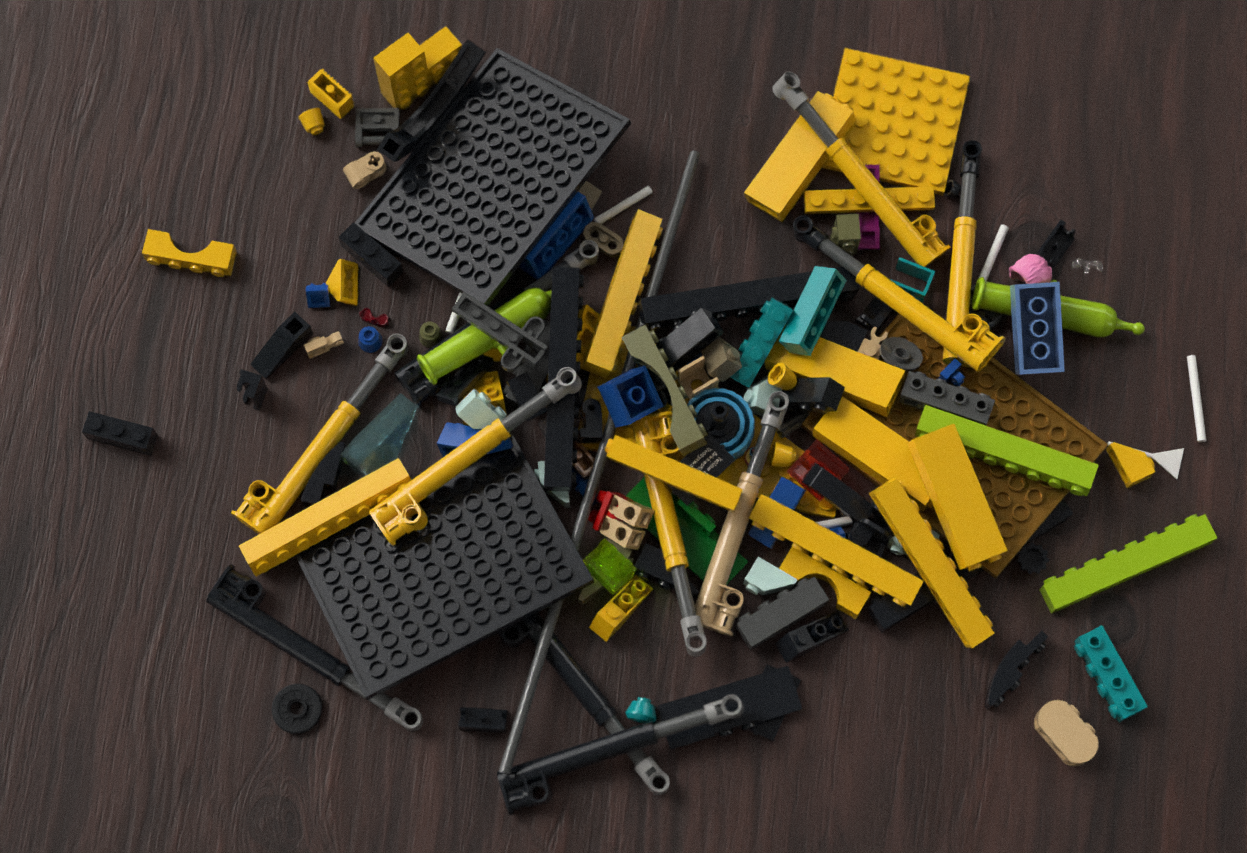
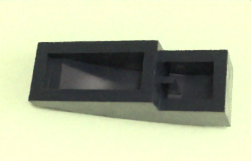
M338 443L322 459L312 473L301 499L303 506L310 507L323 500L327 489L336 491L347 451L345 443Z

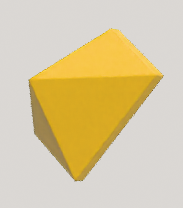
M339 259L326 281V285L328 284L329 292L337 301L356 306L358 305V263Z

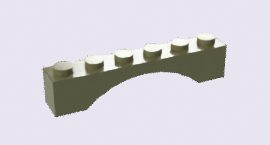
M646 325L624 335L622 339L634 362L641 366H646L647 369L655 373L669 390L673 407L670 432L681 454L685 456L705 446L707 442L704 437L708 434L702 423L697 425L694 418L698 415L692 404L687 406L684 399L688 398L683 386L677 387L675 380L678 377L673 367L668 369L665 363L668 361V358L663 348L658 350L656 343L659 340L654 331H648Z

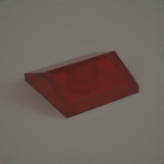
M816 439L786 473L820 502L824 498L801 482L812 465L817 463L840 481L850 471V468Z

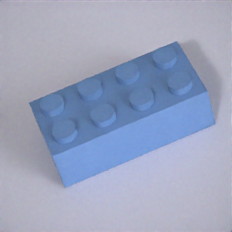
M1060 283L1010 285L1015 375L1065 372Z

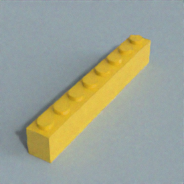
M639 209L634 215L581 369L607 378L610 372H615L619 360H616L617 353L622 352L625 344L622 337L624 333H628L632 323L628 321L630 314L634 315L638 305L635 302L636 296H640L644 288V284L641 283L642 278L648 275L651 266L648 264L649 258H653L657 246L654 245L655 240H659L663 228L660 227L662 218Z
M398 458L239 545V548L255 577L368 516L370 514L369 510L411 481V478Z
M897 478L888 480L870 492V497L965 647L974 648L994 634L991 628L993 627L991 620L986 615L983 616L979 609L981 607L979 601L975 596L971 597L967 590L969 588L967 582L963 577L958 576L955 571V563L950 557L947 558L942 551L944 550L943 544L938 538L935 539L930 532L932 530L931 525L926 519H922L918 513L920 511L919 506L913 499L910 500L906 494L908 489L901 480L898 481Z
M764 494L760 495L749 516V519L753 520V526L764 530L765 527L773 531L772 536L781 541H784L785 538L792 541V547L801 552L807 549L813 553L812 558L822 563L825 560L831 562L834 570L842 574L845 571L853 574L852 579L862 585L865 582L873 585L872 590L880 595L890 594L894 597L892 601L903 607L906 604L911 606L924 580Z

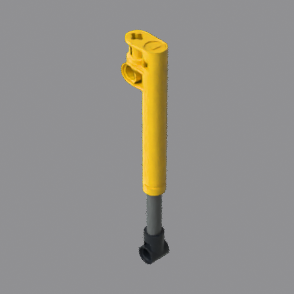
M975 140L966 141L961 153L960 177L962 178L960 209L959 217L954 222L946 321L954 327L969 314L977 223L973 218L976 179L979 178L982 152L981 144ZM967 152H974L975 155H969ZM982 320V323L989 327L988 323ZM974 325L967 326V328L970 330H974L977 328ZM944 348L943 363L949 365L956 359L962 364L961 367L971 368Z
M798 216L794 220L793 231L797 241L806 243L815 251H821L854 275L856 277L855 281L859 285L864 286L866 290L975 371L979 372L1004 344L1005 337H998L989 330L990 328L982 323V319L978 315L968 314L954 327L881 272L876 271L870 264L863 265L829 240V236L816 227L809 217ZM802 227L808 228L806 231L799 230ZM974 325L977 328L974 330H970L967 328V326Z

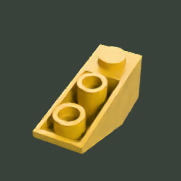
M635 575L596 614L589 628L607 642L652 592L653 588Z

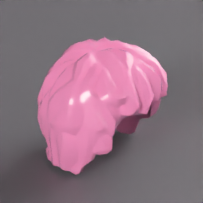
M1028 254L1018 260L1015 265L1009 267V277L1011 279H1019L1022 282H1026V284L1049 283L1052 279V268L1039 255Z

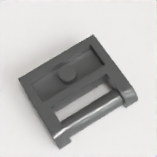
M356 108V147L380 145L385 136H363V132L392 131L398 128L399 108Z

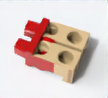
M600 490L596 499L602 504L600 510L593 509L588 518L594 524L592 528L624 548L638 550L646 532L641 528H648L655 510L643 506L621 493Z

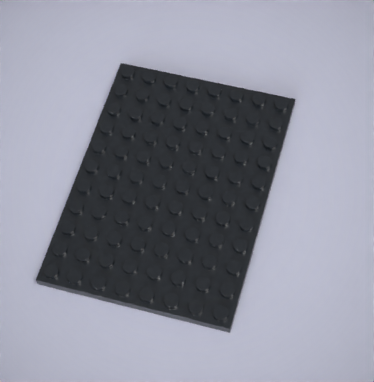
M496 48L360 215L355 224L380 245L462 294L465 291L488 306L631 125L630 119Z
M514 436L510 437L513 445L511 449L484 455L419 502L428 517L426 526L421 530H414L410 534H404L395 541V546L390 544L371 514L334 533L327 539L295 555L366 700L385 692L594 583L591 574ZM414 514L411 521L415 520L418 514Z

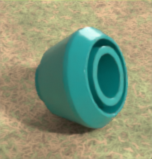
M638 697L637 701L631 702L625 712L627 718L640 723L650 721L653 723L656 721L655 706L647 698Z

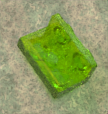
M605 538L595 550L583 559L589 573L612 595L627 584L637 570L632 562L626 559Z

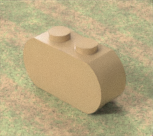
M1061 700L1050 701L1035 716L1034 727L1066 765H1083L1094 757L1098 749V738L1095 736L1094 728L1089 723L1082 721L1079 717V711L1072 704L1069 706L1067 702Z

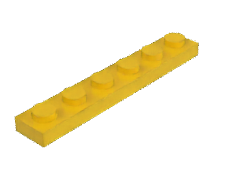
M933 187L884 188L902 211L934 210L935 208ZM856 189L809 190L803 193L805 214L874 212Z

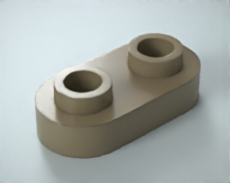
M591 222L584 228V239L596 242L600 252L609 257H616L621 254L623 240L619 235L598 222ZM597 233L598 237L593 238L591 237V234ZM614 244L616 248L610 249L609 245Z

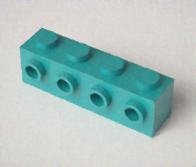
M814 267L779 340L789 353L811 356L847 281L837 269Z
M773 297L770 302L767 300L760 311L763 313L759 321H754L749 330L752 332L748 340L744 339L738 351H740L742 368L730 376V378L748 388L793 312L792 308Z
M1102 625L1074 641L1076 653L1085 660L1087 664L1085 666L1086 671L1091 678H1095L1098 684L1097 690L1102 698H1106L1110 705L1108 710L1114 719L1117 718L1118 722H1121L1148 707Z

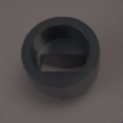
M949 180L946 183L944 196L951 199L958 198L961 185L956 181Z

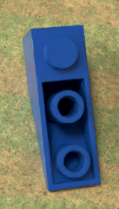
M446 422L437 441L442 457L482 429H472L470 426L461 423ZM510 437L505 441L503 440L500 445L487 454L511 449L513 445Z

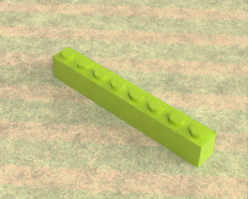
M928 405L924 407L916 429V437L955 424L969 458L976 457L982 459L988 465L1005 467V470L1008 472L1025 474L1034 481L1042 480L1048 482L1054 488L1062 487L1068 489L1077 496L1088 495L1099 466L1098 464Z
M1194 514L1184 520L1186 523L1179 526L1177 523L1171 524L1164 528L1165 532L1163 533L1153 532L1145 536V540L1140 543L1135 540L1124 546L1125 549L1117 552L1114 549L1104 554L1105 558L1099 561L1096 558L1084 563L1085 567L1077 570L1076 567H1073L1063 572L1064 576L1058 579L1056 576H1052L1044 580V585L1039 590L1051 614L1212 544L1217 539V536L1205 514L1199 517L1197 514Z

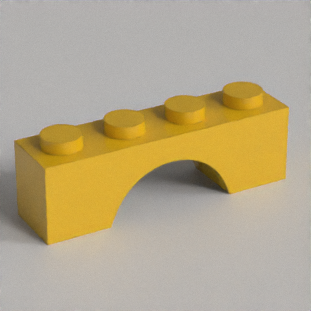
M151 229L147 231L142 255L149 264L157 266L160 263L167 264L173 269L189 268L195 273L211 272L212 275L217 277L231 276L237 253L234 244L211 241L200 252L185 253L174 246L170 233Z
M792 547L779 569L798 579L796 584L806 577L808 579L815 577L824 580L835 591L837 599L836 608L856 620L871 594L865 584L862 585L851 581L846 573L842 574L829 568V564L826 561L822 563L812 558L807 550L801 552Z

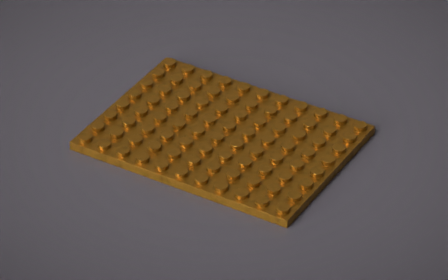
M898 314L879 337H882L886 331L888 332L887 338L900 337L914 343L920 349L923 361L919 368L911 372H922L929 378L939 379L940 373L948 366L943 363L944 347ZM881 356L879 360L885 362ZM993 357L987 363V366L979 372L969 367L960 368V373L965 376L961 386L976 394H987L991 399L995 400L987 423L988 427L1092 463L1106 449L1108 445L1106 442ZM905 371V382L909 371ZM904 384L887 417L856 405L910 442L917 438L915 433L923 411L899 403ZM812 412L802 423L801 427L813 436V429L824 414ZM832 450L835 454L841 457L844 461H846L849 465H851L858 472L864 475L876 486L879 487L882 485V483H880L879 481L871 477L869 474H867L866 472L855 466L853 463L839 455L837 452ZM976 457L969 458L1008 550L1001 553L1002 558L989 563L988 559L980 562L981 568L996 579L1070 490L1062 487L1054 488L1048 482L1042 480H1031L1025 474L1019 472H1008L1005 470V467L999 465H988L982 459ZM934 506L932 508L927 507L924 512L920 510L918 513L922 519H926L932 529L947 540Z

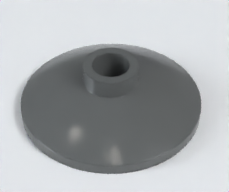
M890 337L881 343L880 354L886 363L905 371H912L920 367L923 361L922 353L911 341L900 337Z

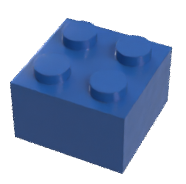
M646 366L631 369L598 386L616 428L630 425L663 407Z

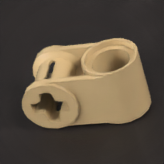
M370 152L364 157L347 164L343 168V172L353 189H359L370 181L382 176L386 171V164L380 153ZM376 162L379 165L375 167L373 163Z

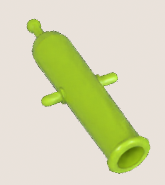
M980 277L973 292L972 309L976 311L980 308L1012 316L1010 286L987 282L984 277ZM1060 295L1062 329L1093 337H1107L1114 330H1127L1135 335H1141L1145 331L1144 325L1140 322L1133 324L1117 318L1116 311L1107 304Z
M528 289L494 311L522 329L531 317H540L544 320L551 312L552 290ZM471 325L424 356L419 354L417 361L429 382L436 385L438 379L487 351L495 348L503 356L508 348Z

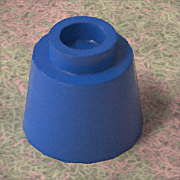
M368 326L360 331L358 343L363 351L373 353L380 349L383 339L374 327Z

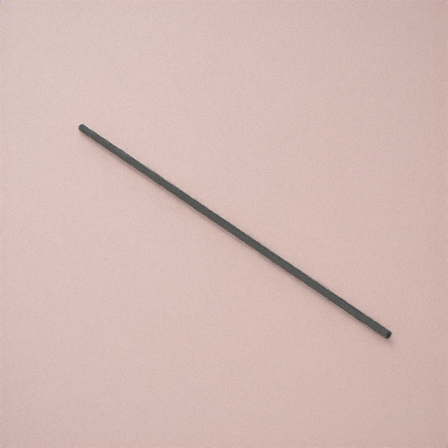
M690 151L645 297L657 296L700 158V153L697 151ZM640 315L635 330L642 327ZM629 351L621 374L634 369L636 366ZM610 414L608 415L602 435L603 438L599 444L571 535V540L577 551L580 548L607 460V453L604 450L609 438L613 439L616 431ZM564 599L549 606L498 771L500 773L510 775Z

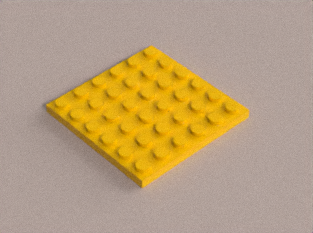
M845 48L833 97L838 103H845L852 107L856 121L843 139L865 165H879V181L904 187H933L935 194L943 195L970 76ZM829 157L822 166L825 169L842 172L832 157Z

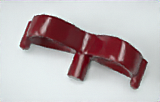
M369 308L359 311V316L367 323L379 327H385L389 324L387 314H382L375 318L372 316Z

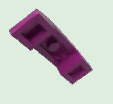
M865 165L879 182V165ZM856 212V214H859L861 234L858 249L879 250L880 228L878 215L875 212Z

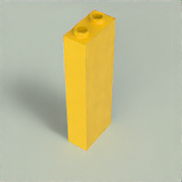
M817 91L809 102L838 139L844 137L856 121L852 107L845 103H838L828 93L822 94ZM801 115L744 192L747 202L783 222L830 157L826 153L827 146Z
M785 324L764 361L767 370L770 371L778 363H784L796 374V378L830 377L845 387L842 394L844 398L855 405L885 417L888 416L905 382V370L819 337L811 356L789 353L779 342L787 325Z
M842 396L837 411L826 412L814 427L813 437L882 484L894 478H897L898 481L901 480L908 489L906 494L910 500L913 499L922 512L927 507L932 508L933 504L907 444L909 441Z
M955 424L948 425L908 442L909 449L959 569L967 567L971 571L981 567V561L988 559L989 563L1001 559V553L1008 550Z
M615 435L614 439L609 438L604 450L607 453V458L733 513L743 492V489L617 435Z

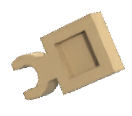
M873 327L870 334L871 340L864 338L858 352L879 360L881 357L880 344L887 339L888 332L885 331L882 337H877L875 335L877 327Z
M338 331L326 338L324 336L321 338H311L304 344L309 359L330 351L329 348L344 344Z

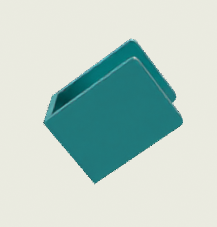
M899 257L895 269L927 282L926 287L922 292L892 279L890 280L923 303L935 271Z

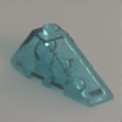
M400 393L351 441L341 453L343 461L365 477L396 460L418 407Z

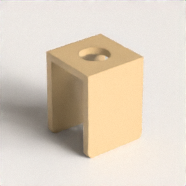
M704 356L684 366L678 372V383L680 386H683L689 400L707 389L718 388L719 379L716 377L711 380L704 370ZM694 380H701L704 384L695 390L691 388V383Z

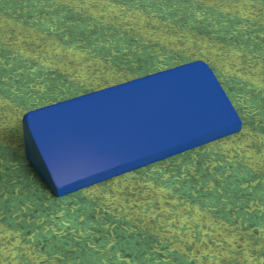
M781 477L770 498L795 510L806 490L792 481ZM752 526L748 533L749 536L771 549L777 538L772 536L773 531L766 527L764 530Z

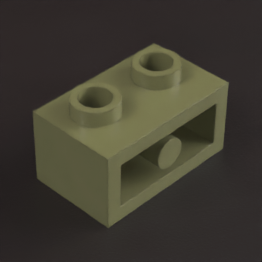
M859 214L836 215L830 240L851 256L857 254L861 240Z

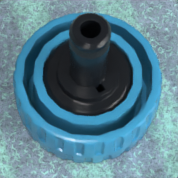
M724 388L707 389L690 399L687 406L692 404L698 415L694 418L697 425L702 423L707 434L710 433L720 444H724V448L735 461L741 458L748 450L755 431V419L747 401L734 391Z

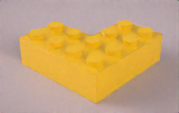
M446 26L421 45L409 33L405 34L373 57L381 94L393 108H399V110L406 109L415 98L424 96L429 91V88L438 84L462 48V44Z

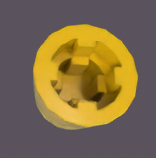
M313 108L299 115L298 118L307 133L317 135L324 131L323 127L325 124L320 108Z
M778 363L770 370L768 383L785 391L791 390L797 384L796 374L784 363Z
M774 442L770 454V466L789 467L790 464L793 465L796 459V451H793V448Z

